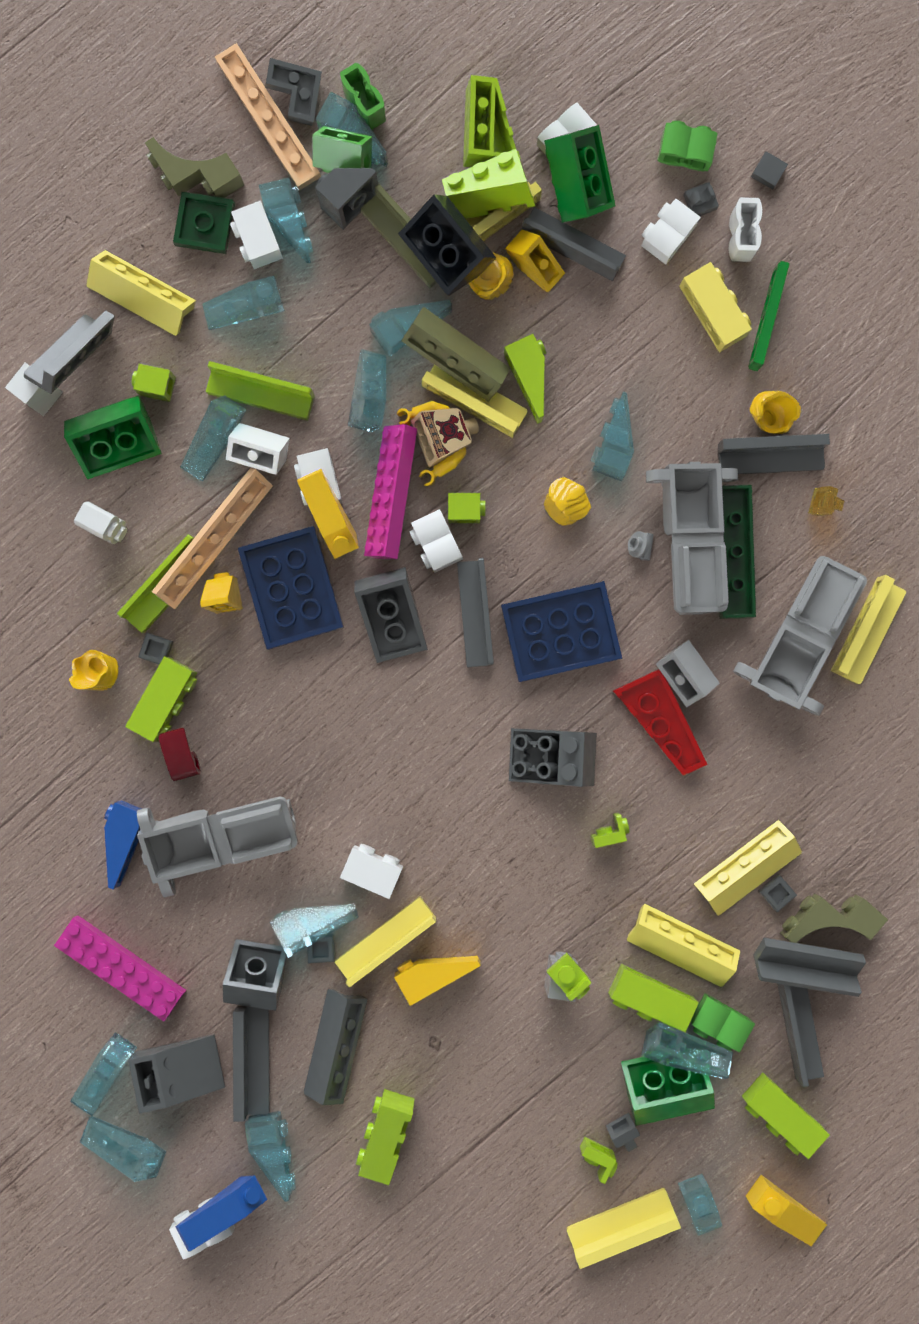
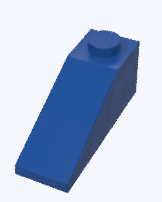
M122 800L115 802L114 805L111 804L104 817L107 820L104 831L108 888L113 890L121 886L139 842L137 834L140 826L137 819V810L142 808Z
M255 1175L241 1176L175 1227L187 1251L190 1252L248 1216L263 1204L267 1198Z

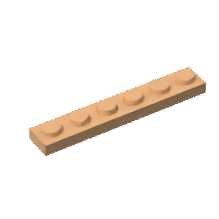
M237 43L216 55L215 60L298 190L300 191L321 177L317 167H313L312 159Z
M251 467L152 592L171 608L176 609L273 485L261 473Z

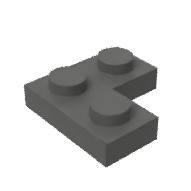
M270 58L265 88L291 94L287 120L313 126L322 71Z

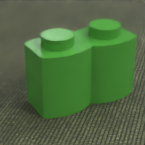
M354 63L341 71L340 76L344 96L348 103L357 110V115L362 125L371 131L386 122L382 95L374 86L370 85V79L366 70L360 64Z
M682 121L666 123L662 133L657 161L671 166H683L692 170L708 171L712 165L718 133L712 131L707 126L691 128Z
M704 993L690 1021L694 1026L693 1031L705 1039L708 1036L717 1039L716 1044L730 1053L732 1049L738 1052L741 1051L755 1026V1023L750 1018Z

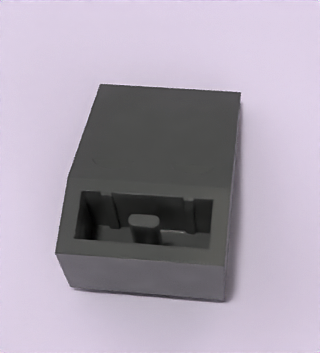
M511 728L509 781L578 787L594 786L597 733Z
M215 1034L139 1050L128 1059L139 1114L164 1109L226 1087Z

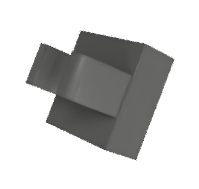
M710 182L684 192L683 196L688 208L699 216L715 211L719 207Z
M629 1113L606 1125L616 1148L624 1145L627 1151L630 1152L638 1147L634 1139L640 1136V1133Z

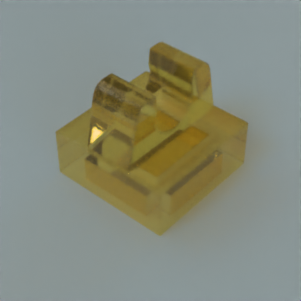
M832 486L814 488L808 513L814 516L832 515L835 510H843L845 501L837 497V488Z

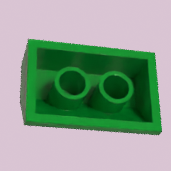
M599 125L544 140L546 157L550 165L552 184L555 188L558 202L557 207L562 223L587 218L616 206Z
M139 395L64 421V438L87 480L162 454L152 422Z
M699 1044L621 1061L628 1099L636 1126L715 1109L714 1090Z

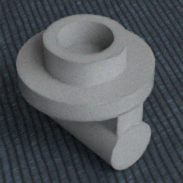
M641 531L635 532L628 541L629 554L632 557L640 558V560L650 561L654 534Z

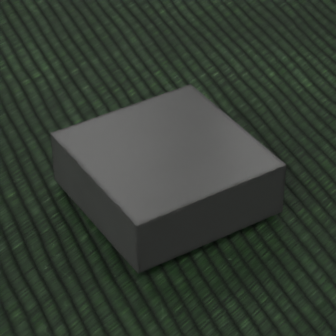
M765 151L751 177L773 190L788 164Z
M146 633L138 658L160 664L164 656H169L174 641Z
M779 874L775 875L758 890L776 912H779L797 896Z
M334 934L307 935L308 964L335 962Z

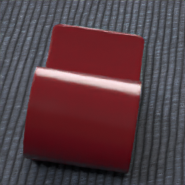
M179 728L159 734L161 750L171 779L175 782L200 775L199 760L196 753L190 750L185 729Z

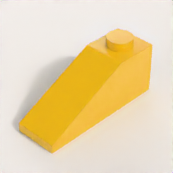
M319 469L297 479L321 535L334 559L358 549L357 534L323 470Z
M229 572L214 574V579L206 580L200 601L201 608L216 614L243 609L238 578L230 576Z
M478 956L418 959L414 962L409 959L397 967L398 971L395 972L394 978L411 1006L480 967L481 963Z
M763 1175L759 1176L746 1194L747 1200L755 1211L777 1227L811 1247L827 1226L826 1222Z

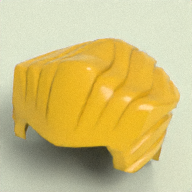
M493 253L496 259L479 277L469 283L471 289L482 299L492 300L495 297L498 298L508 290L509 285L512 283L514 273L511 262L506 257Z
M783 391L761 392L753 399L750 406V413L760 430L773 434L788 432L794 421L800 417L801 412L799 402L793 396Z
M566 477L559 478L550 485L549 492L544 501V507L549 516L562 526L571 525L577 520L584 518L591 509L585 488Z
M89 650L82 656L73 659V676L69 678V681L75 689L108 690V688H112L118 677L117 660L100 651Z

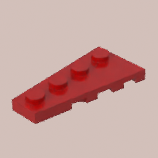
M660 669L613 690L683 776L708 765L674 693Z

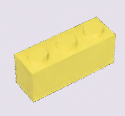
M710 262L683 278L679 287L719 353L747 337L752 330L750 327L751 321L745 312L742 313L739 309L735 294L731 290L728 291L724 284V277L718 268H714Z

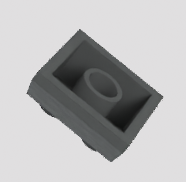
M334 168L329 174L325 173L319 178L315 187L321 209L344 230L361 213L360 208L376 195L375 186L378 185L377 174L373 168Z
M236 939L223 981V1002L276 1011L283 984L288 947Z

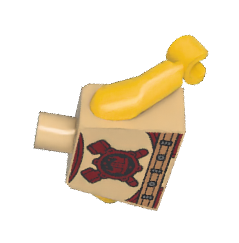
M434 401L412 408V411H408L405 408L397 411L399 417L408 415L405 421L399 422L400 425L406 424L410 426L412 424L413 427L417 428V438L429 468H434L432 471L423 470L420 473V478L427 473L431 475V481L424 486H432L437 476L442 477L455 469L466 456V448L472 443L470 435L479 432V426L475 418L464 420L458 408L450 409L449 406Z

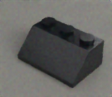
M433 194L398 233L447 296H450L479 277L496 259V256L447 196Z

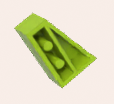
M471 75L465 94L463 167H473L475 164L490 160L503 152L516 149L513 140L514 134L512 127L508 123L507 110L497 78Z
M516 149L503 152L497 157L477 163L471 168L459 173H453L449 177L442 179L446 196L465 219L488 215V210L502 208L503 212L512 211V206L526 204L528 208L535 207V202Z
M384 1089L382 1097L376 1096L372 1113L376 1114L374 1123L368 1122L364 1139L368 1140L366 1149L360 1148L356 1160V1165L360 1166L358 1176L386 1185L390 1184L401 1145L406 1136L405 1132L413 1115L415 1098Z

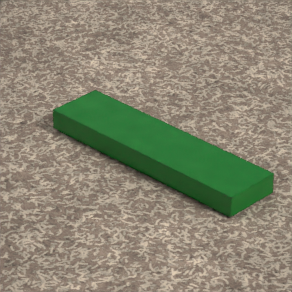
M780 261L773 270L748 365L750 370L758 371L764 364L790 264L788 262Z

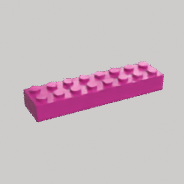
M406 424L384 426L364 556L375 559H398L417 428Z
M78 915L72 918L54 944L56 948L162 1021L169 1017L186 992V989Z

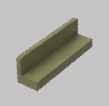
M380 184L376 185V195L360 208L361 213L429 288H432L437 282L398 234L411 218Z
M425 307L421 309L401 342L488 402L501 387L510 370L506 364Z

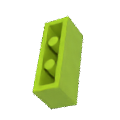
M164 656L125 727L152 742H159V734L170 731L172 727L169 725L173 716H178L184 706L182 700L187 692L190 693L197 683L195 676L198 672L170 657Z
M623 964L620 965L608 992L611 999H613L612 1003L624 1010H627L628 1007L638 1011V1016L648 1021H652L653 1018L662 1022L661 1026L675 1033L677 1029L686 1032L698 1005V1001L693 996Z
M763 1072L742 1095L747 1103L745 1108L756 1119L760 1116L767 1121L765 1124L766 1128L776 1137L781 1134L788 1140L785 1145L797 1156L802 1153L809 1160L830 1136L821 1124Z

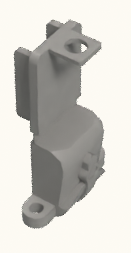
M689 462L688 464H669L665 469L646 471V483H661L663 487V526L666 535L672 536L674 610L679 615L723 612L728 607L727 560L723 537L722 482L737 481L738 469L721 468V463L701 464V462Z
M820 556L814 563L758 669L756 670L744 663L738 662L733 672L749 681L751 686L768 694V697L778 702L782 701L797 710L802 708L811 714L820 716L825 706L807 695L866 586L867 578L826 556Z
M281 796L220 811L213 815H209L206 810H197L162 821L154 820L153 813L149 807L137 810V819L140 826L137 837L143 852L141 856L144 865H147L152 883H158L164 898L176 894L174 878L218 868L229 863L238 864L285 852L296 847L298 841L296 818L291 801Z

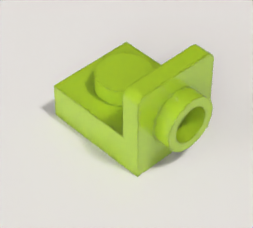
M619 813L613 814L616 829L612 830L611 826L596 829L597 834L591 835L593 846L598 848L627 841L626 834L630 833L627 819L622 818Z
M567 952L546 970L570 1001L575 998L581 999L590 990L589 985L592 983L590 978Z
M584 1137L580 1145L582 1156L586 1162L593 1166L600 1164L597 1174L599 1182L605 1184L608 1177L612 1178L617 1169L618 1163L616 1162L614 1151Z

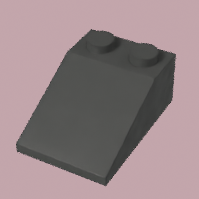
M406 567L354 582V593L377 663L428 650Z

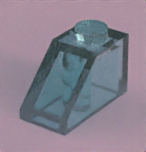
M703 1174L679 1182V1189L697 1235L699 1236L722 1227L717 1206Z

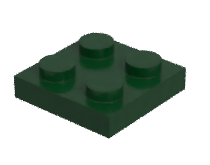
M181 192L173 244L177 247L227 254L231 231L230 223L233 219L231 212L234 211L235 207L234 200Z

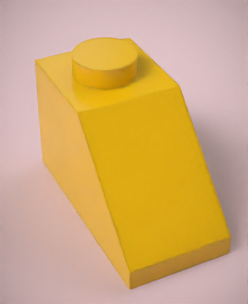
M521 230L505 248L516 266L546 292H549L565 274L540 235Z

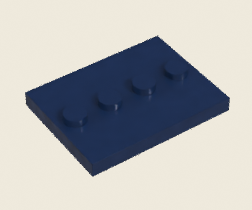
M314 526L238 548L267 650L344 628Z
M605 581L501 605L518 682L623 659Z

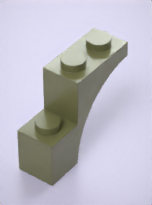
M154 137L144 142L149 150L146 156L154 169L160 167L163 172L160 176L168 191L173 188L178 197L181 196V192H187L200 183L208 195L214 194L215 197L225 198L244 186L240 173L227 153L209 160L193 161L179 158L169 153Z
M814 893L812 896H807L801 902V909L795 916H790L783 923V930L780 934L788 941L797 943L805 935L817 929L845 927L855 930L871 940L888 919L867 900L856 894L854 897H849L842 904V911L839 913L824 898Z

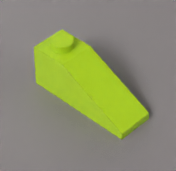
M531 334L505 346L504 356L537 424H539L544 417V355L546 350L540 339L536 340L534 334Z

